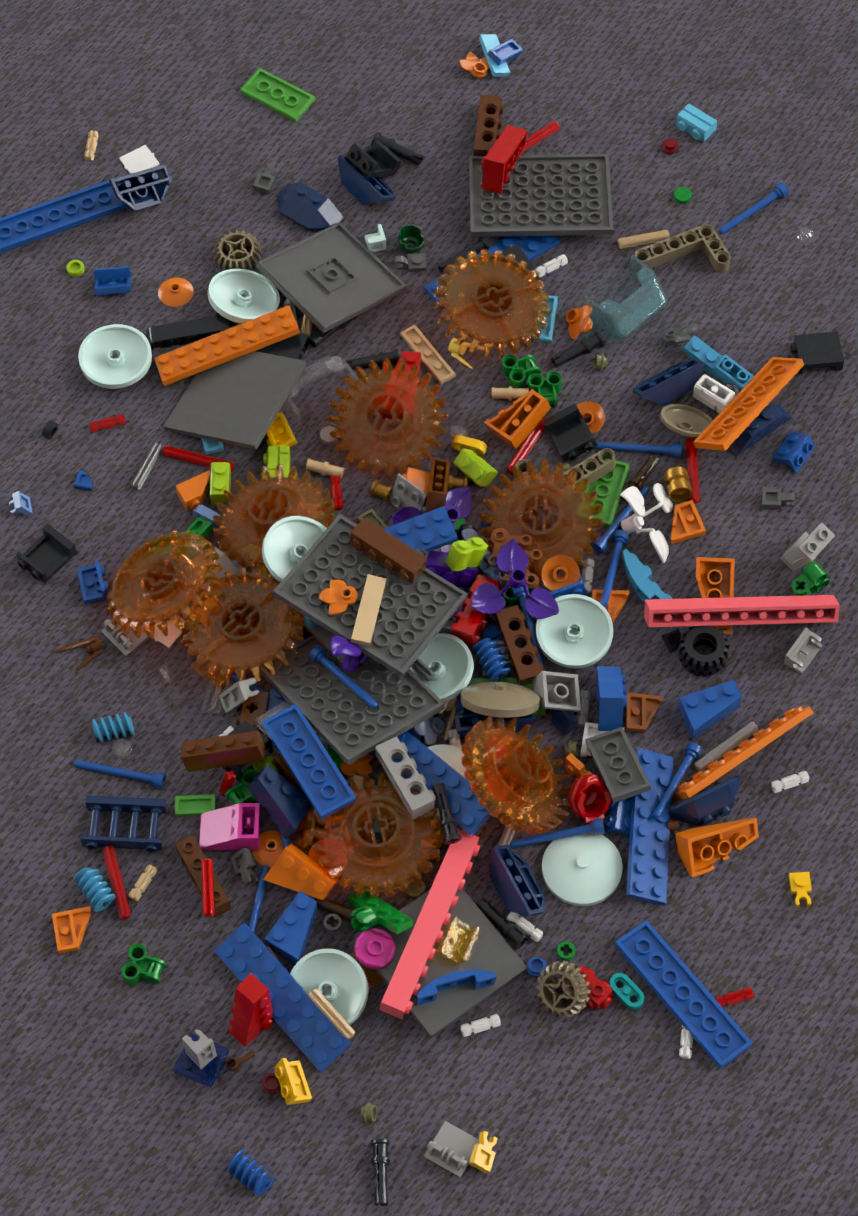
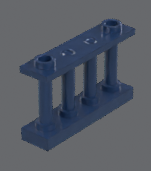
M86 795L85 804L87 810H90L92 813L89 836L81 835L80 838L82 846L90 850L106 846L145 849V851L150 853L162 850L161 839L156 838L159 816L167 812L166 799ZM102 811H110L111 813L108 837L97 836L99 813ZM122 812H130L131 814L128 838L117 837L119 814ZM141 813H149L151 815L148 839L137 838L138 821Z

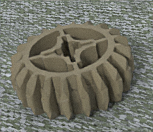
M238 230L235 233L229 231V235L223 234L222 238H218L217 243L214 245L213 255L218 267L222 268L223 271L229 269H248L252 271V266L256 267V263L260 261V243L255 236L252 237L251 233L246 234L244 230L241 233ZM247 247L250 248V253L247 252ZM224 251H227L229 255L225 256L223 254Z
M556 961L553 964L547 965L546 969L541 971V976L537 979L540 983L536 986L540 990L537 996L543 999L540 1004L547 1005L545 1010L549 1011L552 1009V1015L558 1014L559 1017L576 1015L586 1007V1002L590 999L587 994L591 990L586 988L590 982H585L584 980L587 974L581 975V968L575 969V963L568 964L567 961L561 963ZM555 974L563 975L561 979H553ZM566 999H573L571 1004L564 1003Z

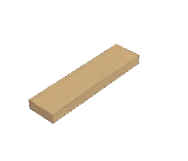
M416 325L400 333V336L413 352H421L422 363L440 385L456 376V373Z
M367 575L351 643L370 647L386 578Z

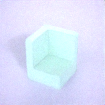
M381 224L377 225L378 233L364 236L367 247L371 252L386 249V238Z

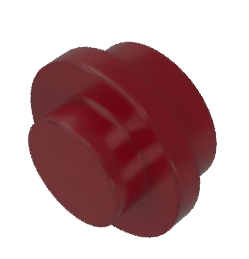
M666 139L662 142L661 148L665 153L673 154L678 151L679 143L674 139Z
M269 1073L263 1077L261 1085L266 1093L276 1094L281 1090L275 1073Z

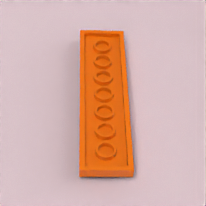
M288 305L257 317L254 320L246 321L157 356L154 360L162 382L166 386L300 334V330Z
M772 357L694 441L695 448L726 451L804 366L803 360L798 358Z
M799 706L796 709H789L784 713L785 717L773 720L768 724L770 727L754 733V738L746 739L738 744V749L726 752L723 755L724 759L710 763L707 766V770L694 774L692 776L693 780L681 783L673 794L676 800L691 798L812 715V709L810 706L804 708Z

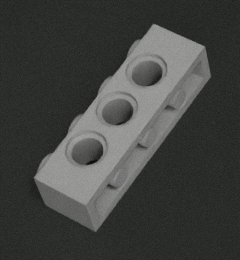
M396 736L375 746L379 762L412 819L434 810L435 795L431 789H427V783L423 774L417 772L415 760L407 755L408 750L405 743H400ZM395 759L402 760L399 763L393 762ZM404 775L411 776L408 779L403 778ZM419 791L420 794L414 795L412 792Z

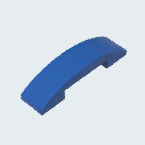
M464 970L446 974L426 985L417 994L415 1005L418 1006L436 1001L439 991L472 983L474 990L494 985L496 974L483 970Z

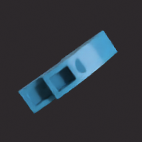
M695 335L682 350L690 357H695L704 363L703 370L732 387L742 390L754 377L725 354L722 357Z
M625 549L622 557L624 570L631 586L641 600L645 603V600L673 599L669 594H665L656 582H652V570L647 565H643L634 553H630Z

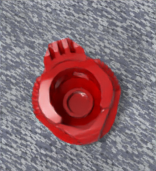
M588 774L575 779L571 786L568 800L572 811L577 817H581L585 824L589 825L590 822H594V819L602 818L604 823V814L609 809L611 797L603 780L597 775Z

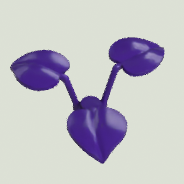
M470 487L456 488L447 492L445 509L453 528H455L454 523L459 518H466L472 511ZM408 506L393 514L392 520L395 525L422 515V513L417 508ZM457 535L458 541L463 540L462 535ZM453 543L440 547V552L449 553Z
M515 539L510 540L501 548L496 560L500 571L511 573L507 585L499 592L494 584L484 583L474 592L471 603L472 607L480 613L495 614L504 608L506 602L501 595L510 586L513 588L523 587L526 597L529 598L525 602V609L531 617L544 619L559 613L556 600L547 590L535 588L531 595L529 594L527 583L525 582L526 573L524 571L528 566L529 559L526 552L518 545Z
M338 635L331 638L330 649L332 656L345 655L341 664L344 670L354 673L359 663L363 664L365 659L369 657L366 654L361 657V649L347 638Z

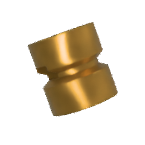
M683 467L668 469L664 473L668 498L673 502L688 500L692 495V489L687 470Z

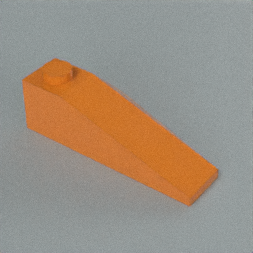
M696 557L695 577L702 598L734 597L735 559ZM716 625L717 630L726 629L722 630L723 634L732 635L733 625Z
M755 817L697 827L675 833L678 854L691 877L715 869L713 863L721 858L723 861L729 859L728 853L735 848L741 850L759 837L757 818Z

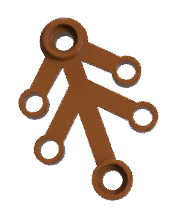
M504 528L493 530L490 538L494 548L492 555L488 559L489 565L493 568L498 567L497 563H491V560L497 559L498 553L507 542L515 539L523 547H530L532 545L531 536L528 534L522 537L509 535L508 531ZM502 534L503 538L498 539L497 535ZM524 539L530 540L528 543L523 542ZM534 549L533 551L524 550L528 559H532L534 562H539L543 558L542 551L539 549ZM536 553L540 554L538 558H535L533 555ZM526 568L524 571L526 573L525 582L527 583L528 590L538 588V576L530 573ZM500 571L499 579L502 582H508L510 572ZM504 573L508 574V577L502 578L501 576ZM534 578L535 581L530 583L528 579Z

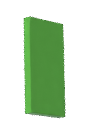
M261 68L240 89L241 94L295 122L316 100L315 96Z
M616 461L614 470L585 486L575 519L610 527L614 520L630 464Z

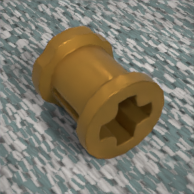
M449 474L448 491L468 487V476L453 477V475Z
M375 480L369 495L378 496L384 499V502H388L393 487H387L380 484L378 480Z

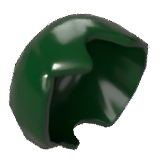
M405 225L400 229L398 244L402 250L408 253H416L423 248L425 237L421 234V228L415 225ZM407 243H413L415 244V247H412Z

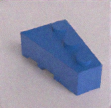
M597 666L598 731H611L622 727L623 707H627L625 674H621L620 667Z
M734 680L679 698L678 708L692 740L740 706L742 696Z
M299 891L266 936V947L269 946L273 952L296 965L303 958L318 911L317 901Z

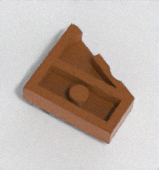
M627 692L625 731L644 733L660 706L663 696Z

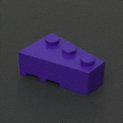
M428 552L427 569L456 587L472 585L477 573V567H467L462 571H453L445 563L448 555L447 552Z

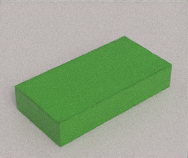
M215 794L175 796L176 817L201 816L202 813L215 810Z

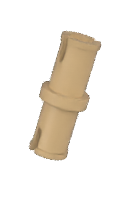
M509 386V388L492 387V399H508V401L519 399L529 392V388H513V386Z
M308 459L306 464V470L321 473V476H338L340 479H342L345 470L343 467L330 465L326 461L323 463Z

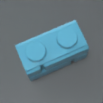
M688 103L677 115L676 126L679 130L691 134L694 139L705 142L716 130L717 120Z

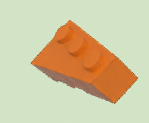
M532 389L514 401L513 405L499 411L497 416L491 420L487 419L484 421V424L490 432L517 450L551 407L546 398Z
M290 844L285 847L263 880L324 900L329 896L340 879L296 846Z

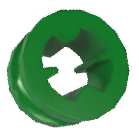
M568 941L560 943L557 948L558 958L564 961L572 960L575 956V946ZM564 947H567L572 953H568V956H565L561 949L564 950Z

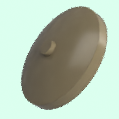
M490 681L466 686L461 691L460 701L465 708L472 712L492 717L510 718L526 716L537 711L540 697L534 690L519 684Z

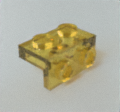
M456 916L451 918L436 953L455 966L467 962L472 954L471 949L479 938L480 927L477 925L470 927Z

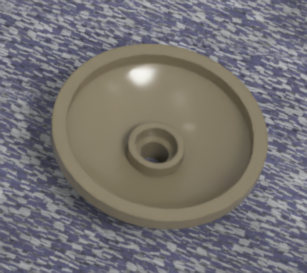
M683 404L667 405L660 413L661 421L670 431L680 437L696 439L713 421L705 412Z

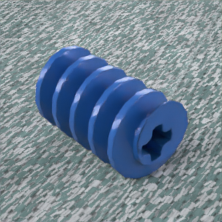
M485 638L474 645L473 651L476 653V657L480 659L479 663L483 666L486 677L490 681H497L506 676L511 669L504 668L507 665L506 661L500 662L504 655H497L501 651L500 648L494 649L498 643L496 641L490 642L491 638Z
M241 1149L230 1162L228 1173L234 1175L236 1180H241V1184L247 1185V1189L250 1191L254 1190L253 1192L256 1196H260L273 1184L275 1176L268 1178L270 1173L268 1170L262 1174L264 1166L260 1165L255 1168L257 1161L253 1160L249 1163L251 1156L248 1154L243 1158L244 1150Z

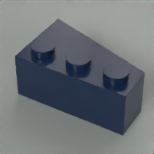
M269 765L265 766L255 776L248 787L261 807H265L272 816L270 818L272 822H276L282 830L284 838H287L296 830L312 806L305 794Z

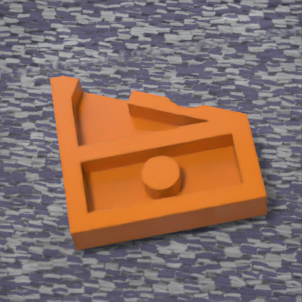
M693 500L675 505L671 544L706 534V529Z
M592 590V599L600 603L603 590ZM611 590L608 605L604 608L608 611L612 623H614L629 598V591Z
M91 906L52 914L59 954L80 949L92 913Z

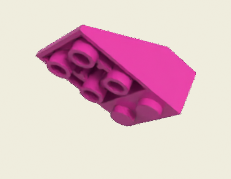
M238 803L202 813L199 840L201 850H241L242 848L259 850L260 804Z

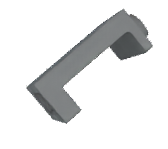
M820 523L810 535L804 532L780 559L791 570L796 571L813 561L835 535L823 523Z

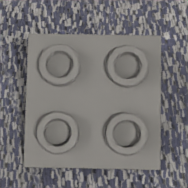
M398 474L389 502L399 509L408 506L415 507L424 514L426 509L424 503L427 494Z
M131 606L114 620L106 619L104 621L105 627L101 630L125 656L154 632Z
M445 1121L433 1142H429L428 1150L424 1157L461 1178L469 1164L474 1145L479 1143V1139Z

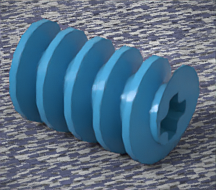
M123 712L122 718L115 714V720L109 715L107 722L102 717H100L99 723L92 719L95 740L99 738L101 742H104V736H106L111 741L112 734H114L116 739H119L120 733L127 737L128 731L132 736L135 735L131 715L128 717L126 712Z
M88 867L79 871L74 881L78 884L79 889L82 890L83 895L86 896L94 911L100 912L111 904L115 899V894H110L111 888H106L107 882L102 881L103 876L98 875L99 870H91Z

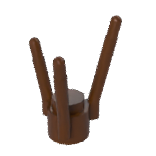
M95 635L84 641L56 649L54 653L84 646L87 653L92 652V654L76 667V671H78L93 658L101 654L99 650L103 649V644L99 636Z

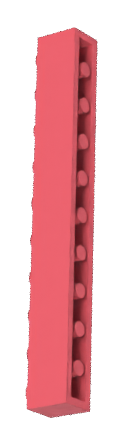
M834 595L645 600L644 619L648 627L838 622L840 604Z
M458 828V834L461 835L462 840L450 844L381 1001L379 1010L403 1019L405 1013H410L413 1002L410 1000L413 995L417 996L421 987V984L418 983L420 977L425 978L429 968L426 966L428 959L432 961L436 952V949L433 948L435 942L440 943L444 933V931H441L443 924L447 926L451 914L448 913L450 907L455 908L459 898L456 896L458 890L462 891L466 882L463 877L465 873H470L473 862H470L472 856L477 857L481 847L477 845L480 837L470 836L467 832Z

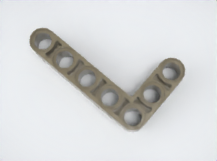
M705 224L638 249L634 255V267L639 271H645L702 249L714 270L718 273H725L729 270L731 256L714 228Z
M602 449L548 483L543 480L529 460H519L515 465L518 480L535 503L542 509H548L614 470L616 459L612 449Z

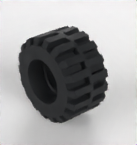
M691 626L689 631L686 630L680 642L679 660L682 662L683 668L688 667L687 672L691 674L694 671L695 676L699 677V673H702L703 677H707L708 673L713 676L716 671L719 673L722 670V666L724 667L729 651L728 638L726 635H723V631L721 629L717 630L716 626H696V628ZM707 645L714 652L709 655H702L697 653L694 647Z

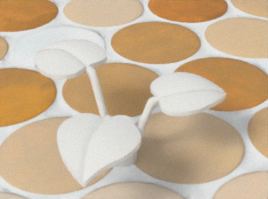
M656 483L653 487V492L659 503L645 512V507L643 506L644 499L640 491L634 486L626 488L620 496L627 500L635 513L621 521L622 529L628 534L634 531L637 534L650 532V539L662 564L665 563L669 548L663 534L659 530L655 531L653 528H641L644 525L643 517L661 506L665 513L672 511L673 503L668 498V493L660 483Z

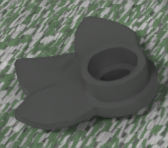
M695 325L678 326L666 332L663 341L667 346H674L678 343L691 340L689 334L697 330L698 327Z

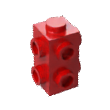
M580 965V974H587L584 980L585 982H590L586 986L587 989L591 990L587 994L590 999L586 1002V1006L591 1010L594 1008L597 1011L602 1007L606 1009L612 1002L611 986L606 981L599 980L593 970Z

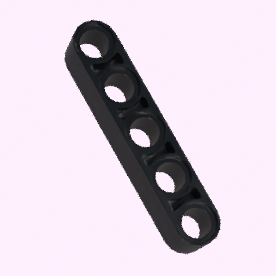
M219 315L153 326L146 330V335L151 350L159 347L162 349L177 344L179 346L190 344L189 342H195L234 327L235 323Z

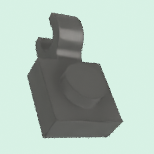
M268 164L265 173L259 172L253 184L254 190L267 194L271 193L276 182V176H274L276 170H274L275 165Z
M425 253L407 254V258L404 256L395 257L396 269L408 268L409 272L427 270Z
M762 489V508L781 509V504L784 506H794L795 494H781V489Z
M242 848L231 857V861L236 875L242 876L244 885L251 882V885H254L259 881L256 873L251 870L255 864L249 848Z

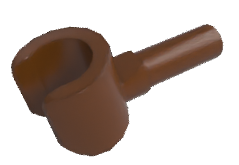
M668 820V829L674 832L676 843L675 833H679V822L677 820Z
M251 1052L238 1059L230 1057L226 1060V1064L228 1065L233 1061L236 1062L235 1066L231 1067L230 1070L237 1071L240 1064L251 1059L255 1054Z

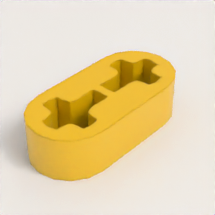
M456 435L451 447L457 451L470 449L478 454V456L483 457L487 444L477 439Z

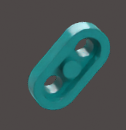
M623 973L614 974L609 983L612 993L628 1009H640L644 1003L643 992L627 975ZM617 983H622V984H623V987H622V988H618V987L616 986V984H617ZM635 997L638 1001L632 1003L630 998Z

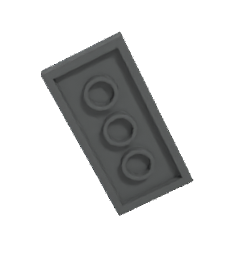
M623 727L585 739L589 752L613 803L651 790V785Z

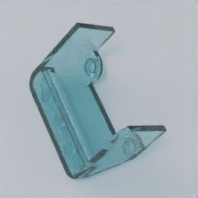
M634 255L630 257L629 273L638 279L642 286L620 305L614 300L609 299L604 300L598 305L586 294L583 296V306L588 305L593 309L589 317L612 337L621 341L629 338L667 304V295L655 272Z

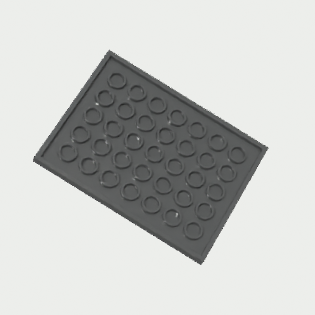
M608 154L520 155L519 159L516 160L513 171H510L507 183H503L501 194L481 189L483 166H481L484 156H469L471 237L613 235Z
M339 514L274 589L273 596L334 635L343 636L351 642L367 575L386 578L370 647L356 643L353 644L357 645L361 652L400 677H403L467 598V593L427 568L413 584L402 580L399 575L391 570H387L382 564L370 559L367 554L355 549L349 543L351 532L357 524ZM332 580L344 581L347 586L354 587L358 594L356 601L352 605H348L344 612L337 615H329L330 604L318 598L324 589L330 588L329 583Z
M313 635L258 665V671L291 706L294 704L298 705L310 726L348 765L376 749L375 746L403 734L445 709V703L410 669L403 677H400L371 657H368L363 664L359 663L354 673L348 672L341 667V664ZM316 646L324 649L327 658L377 702V707L371 708L322 663L319 664L309 658L311 650Z

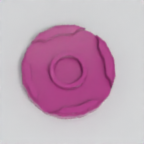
M374 928L366 932L364 931L356 939L354 951L360 964L375 970L382 969L391 963L394 959L396 946L390 934L384 930Z

